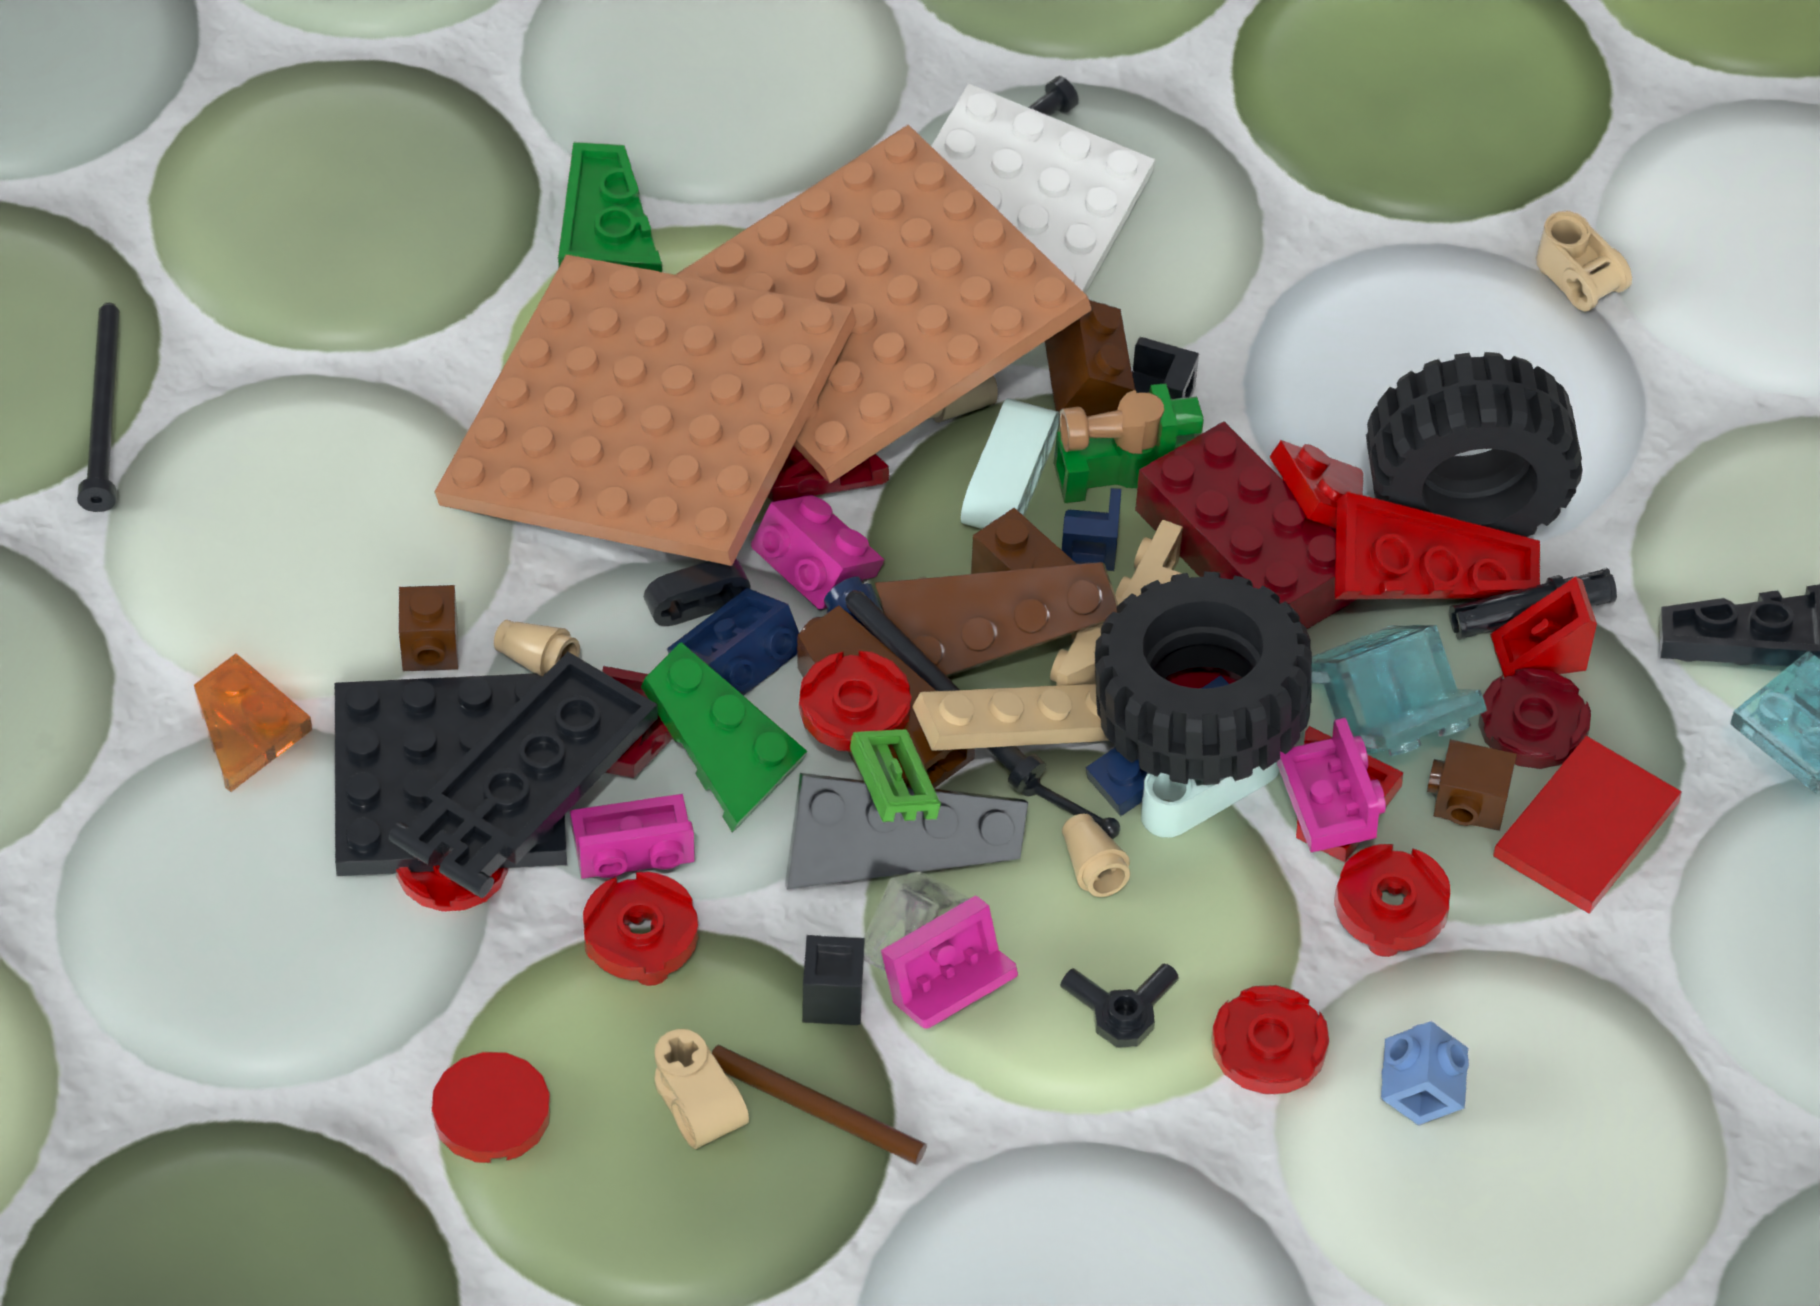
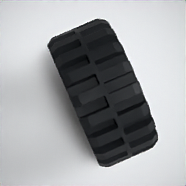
M1468 352L1454 354L1453 360L1441 362L1440 359L1430 361L1424 364L1422 371L1414 373L1411 370L1399 378L1396 383L1397 388L1389 387L1370 414L1367 423L1366 442L1375 499L1529 537L1536 533L1537 526L1540 524L1548 526L1558 517L1561 512L1560 507H1567L1577 492L1576 488L1581 481L1583 472L1582 456L1569 395L1564 387L1555 381L1554 376L1539 366L1533 369L1532 363L1516 356L1508 360L1504 359L1500 353L1484 352L1483 357H1471ZM1492 449L1474 455L1455 456L1471 450Z
M1204 572V577H1189L1188 573L1172 575L1170 582L1161 584L1159 580L1144 585L1141 588V595L1130 594L1116 606L1117 613L1113 611L1106 618L1101 627V636L1096 640L1095 645L1097 715L1101 718V728L1106 738L1113 744H1116V750L1128 761L1133 763L1135 760H1139V768L1156 777L1162 772L1168 774L1172 782L1188 784V779L1203 780V785L1220 784L1221 778L1232 776L1234 781L1250 777L1253 774L1254 768L1267 769L1280 760V751L1286 754L1300 740V732L1307 727L1310 718V704L1312 703L1311 640L1307 628L1300 622V616L1287 602L1280 604V597L1275 592L1263 585L1259 589L1254 588L1253 583L1249 579L1234 575L1233 580L1221 578L1219 572ZM1195 667L1220 668L1243 677L1231 684L1207 689L1188 688L1164 679L1178 671Z

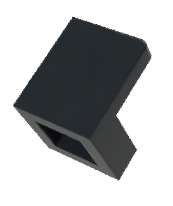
M1139 337L1134 349L1132 370L1136 393H1149L1150 385L1167 384L1171 399L1192 397L1196 386L1199 353Z
M806 935L802 1023L859 1025L861 1023L865 938Z

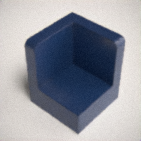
M1111 488L1109 513L1072 509L1065 512L1061 550L1076 564L1103 562L1107 571L1115 570L1122 489Z

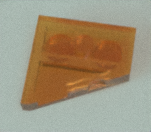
M237 653L194 684L196 700L202 719L205 720L213 752L216 754L221 769L222 780L225 788L230 792L312 731L311 717Z

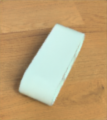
M1010 398L1004 401L966 491L961 511L962 524L983 529L1012 508H1015L1025 516L1056 438L1060 418L1058 411Z
M1277 762L1265 770H1262L1260 767L1254 768L1253 774L1250 777L1234 781L1233 776L1221 778L1220 784L1203 785V780L1188 779V784L1172 782L1168 774L1160 772L1158 777L1147 773L1144 780L1141 822L1150 833L1162 838L1181 835L1273 781L1279 773Z

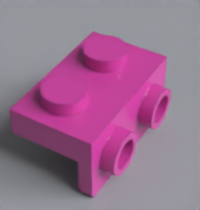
M814 495L771 502L755 533L751 547L818 609L827 608L824 603L825 596L834 586L845 579L858 576L864 580L877 576L885 559L869 546L865 536L850 529L832 513L833 510L827 502Z
M1346 718L1334 720L1332 739L1296 746L1286 754L1280 751V760L1277 761V766L1310 852L1377 838L1379 814L1385 813L1386 810L1384 793L1377 779L1370 781L1366 770L1368 768V756L1364 741L1360 735L1353 737Z
M683 793L570 810V822L581 879L598 876L612 878L624 872L651 868L671 869L680 864L695 862L694 830L692 822L688 821Z
M977 895L881 950L893 1003L924 1029L931 1028L947 1019L949 1016L1018 976L1016 963L998 948L989 905Z

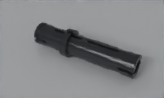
M1609 568L1576 576L1583 581L1591 606L1613 603L1617 600L1616 583L1613 575H1610ZM1561 575L1549 577L1546 583L1534 587L1502 593L1477 601L1451 605L1449 617L1453 632L1456 633L1458 640H1462L1477 634L1495 631L1574 577L1563 578Z

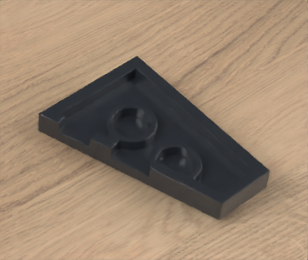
M1820 584L1806 586L1805 595L1782 598L1778 590L1759 593L1758 602L1735 605L1725 598L1663 606L1661 607L1659 621L1660 658L1678 659L1685 662L1710 661L1734 663L1737 665L1755 664L1786 666L1794 669H1820Z

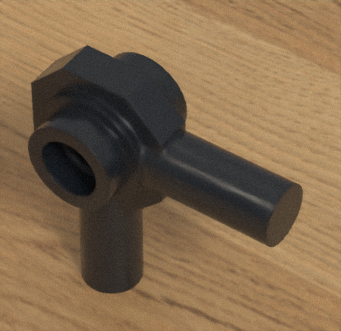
M1162 963L1135 991L1132 989L1111 990L1108 993L1078 970L1072 968L1063 977L1060 987L1094 1011L1097 1034L1117 1048L1137 1047L1154 1030L1153 1005L1179 980V975L1172 966Z

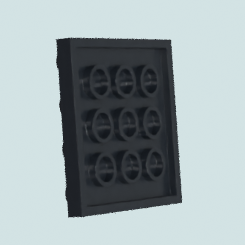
M537 673L334 683L335 866L337 876L395 874L396 869L400 867H408L411 873L434 872L433 866L441 865L445 856H442L433 866H428L389 841V834L392 828L398 822H403L409 826L426 809L425 794L543 676ZM565 815L517 864L506 859L499 868L567 865Z

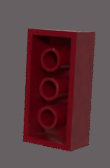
M1225 421L1139 470L1135 511L1155 531H1157L1162 520L1183 527L1180 557L1199 577H1204V572H1221L1230 580H1233L1234 575L1249 579L1253 583V587L1257 589L1263 585L1280 597V604L1287 602L1300 616V622L1307 629L1356 600L1335 599L1336 533L1329 526L1307 518L1287 484Z

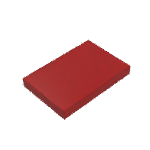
M1586 735L1495 845L1493 857L1590 914L1679 804L1682 791Z

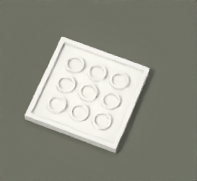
M969 83L931 146L1084 293L1087 292L1149 180L1155 163L1154 158Z

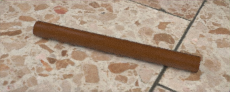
M719 1044L712 1051L714 1058L725 1074L915 1165H918L922 1160L927 1143Z

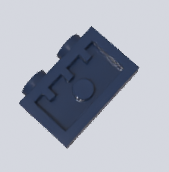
M746 588L669 646L667 651L669 654L682 642L744 696L797 655L799 630L789 604Z

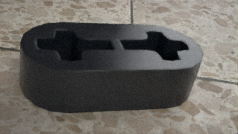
M735 559L732 566L706 561L656 578L645 589L643 598L655 623L660 626H672L716 612L746 588L750 589L751 585L739 560Z

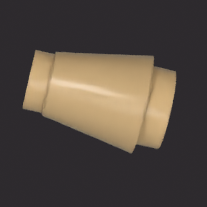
M504 620L497 628L494 636V648L496 651L503 653L540 676L547 673L567 652L572 653L578 658L580 655L579 641L571 637L570 632L565 628Z
M1078 814L1067 820L1063 825L1062 834L1065 838L1078 885L1096 897H1107L1120 891L1130 878V860L1128 855L1090 815Z

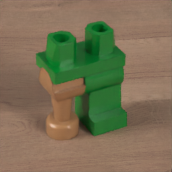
M1167 384L1150 385L1149 393H1136V390L1127 393L1120 401L1116 411L1087 416L1081 407L1061 409L1060 431L1057 432L1053 463L1064 504L1085 501L1087 489L1111 485L1137 488L1139 470L1192 440L1195 438L1194 434L1202 433L1204 419L1197 396L1171 399Z

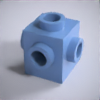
M1432 1021L1416 1025L1409 1030L1386 1038L1382 1068L1381 1099L1417 1125L1464 1109L1467 1070L1469 1067L1468 1047Z

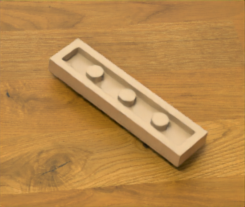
M1096 684L920 692L913 705V710L932 751L1109 741L1101 728V718L1097 715Z

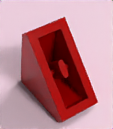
M1575 576L1490 634L1504 678L1515 675L1516 670L1524 668L1551 670L1557 674L1586 671L1597 622L1583 581Z

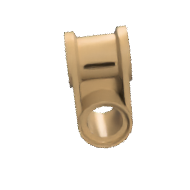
M1559 211L1551 214L1546 219L1536 256L1537 266L1542 273L1547 275L1566 294L1569 301L1577 309L1584 312L1596 307L1598 299L1612 291L1622 292L1630 287L1632 284V274L1626 259L1615 248H1612L1589 225L1584 217L1571 211Z
M676 1029L660 1037L655 1046V1062L657 1065L655 1086L657 1092L673 1114L684 1139L693 1149L700 1148L748 1124L749 1114L742 1095L734 1082L725 1075L707 1047L705 1040L699 1034L688 1029Z

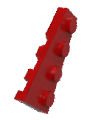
M1348 491L1337 499L1335 599L1486 598L1540 585V540Z

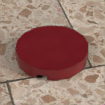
M1524 668L1516 670L1515 675L1507 676L1502 679V675L1492 681L1482 696L1478 726L1485 743L1490 748L1517 754L1515 765L1535 769L1562 765L1584 737L1588 736L1591 709L1588 702L1586 701L1585 704L1583 698L1579 695L1580 689L1570 679L1551 670Z

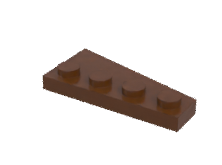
M1103 562L875 583L885 615L947 677L1102 624L1113 611L1117 613L1116 606L1118 605L1106 566Z

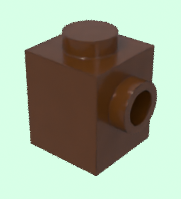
M455 585L399 587V640L403 671L458 670V618Z
M1450 739L1445 761L1434 759L1427 792L1437 794L1433 816L1448 819L1458 825H1474L1500 831L1517 754Z

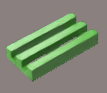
M904 729L853 732L850 750L882 822H893L895 813L901 812L904 821L915 820L917 811H922L926 820L937 819L941 803L908 731ZM889 744H893V748L915 795L909 794L902 778L903 771L898 760L893 758L888 747Z

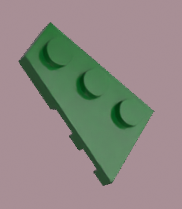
M573 142L558 252V268L565 256L571 255L663 272L662 261L658 250L656 251L650 223L642 208L639 189L625 145Z
M682 642L645 677L641 685L647 698L657 704L658 715L674 741L683 745L697 767L695 774L704 789L712 791L724 810L722 817L732 833L803 761L808 752Z

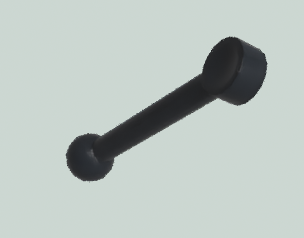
M1040 778L1025 791L1020 792L1024 796L1038 795L1073 815L1088 814L1111 839L1119 835L1121 830L1120 824L1115 818H1101L1041 785Z

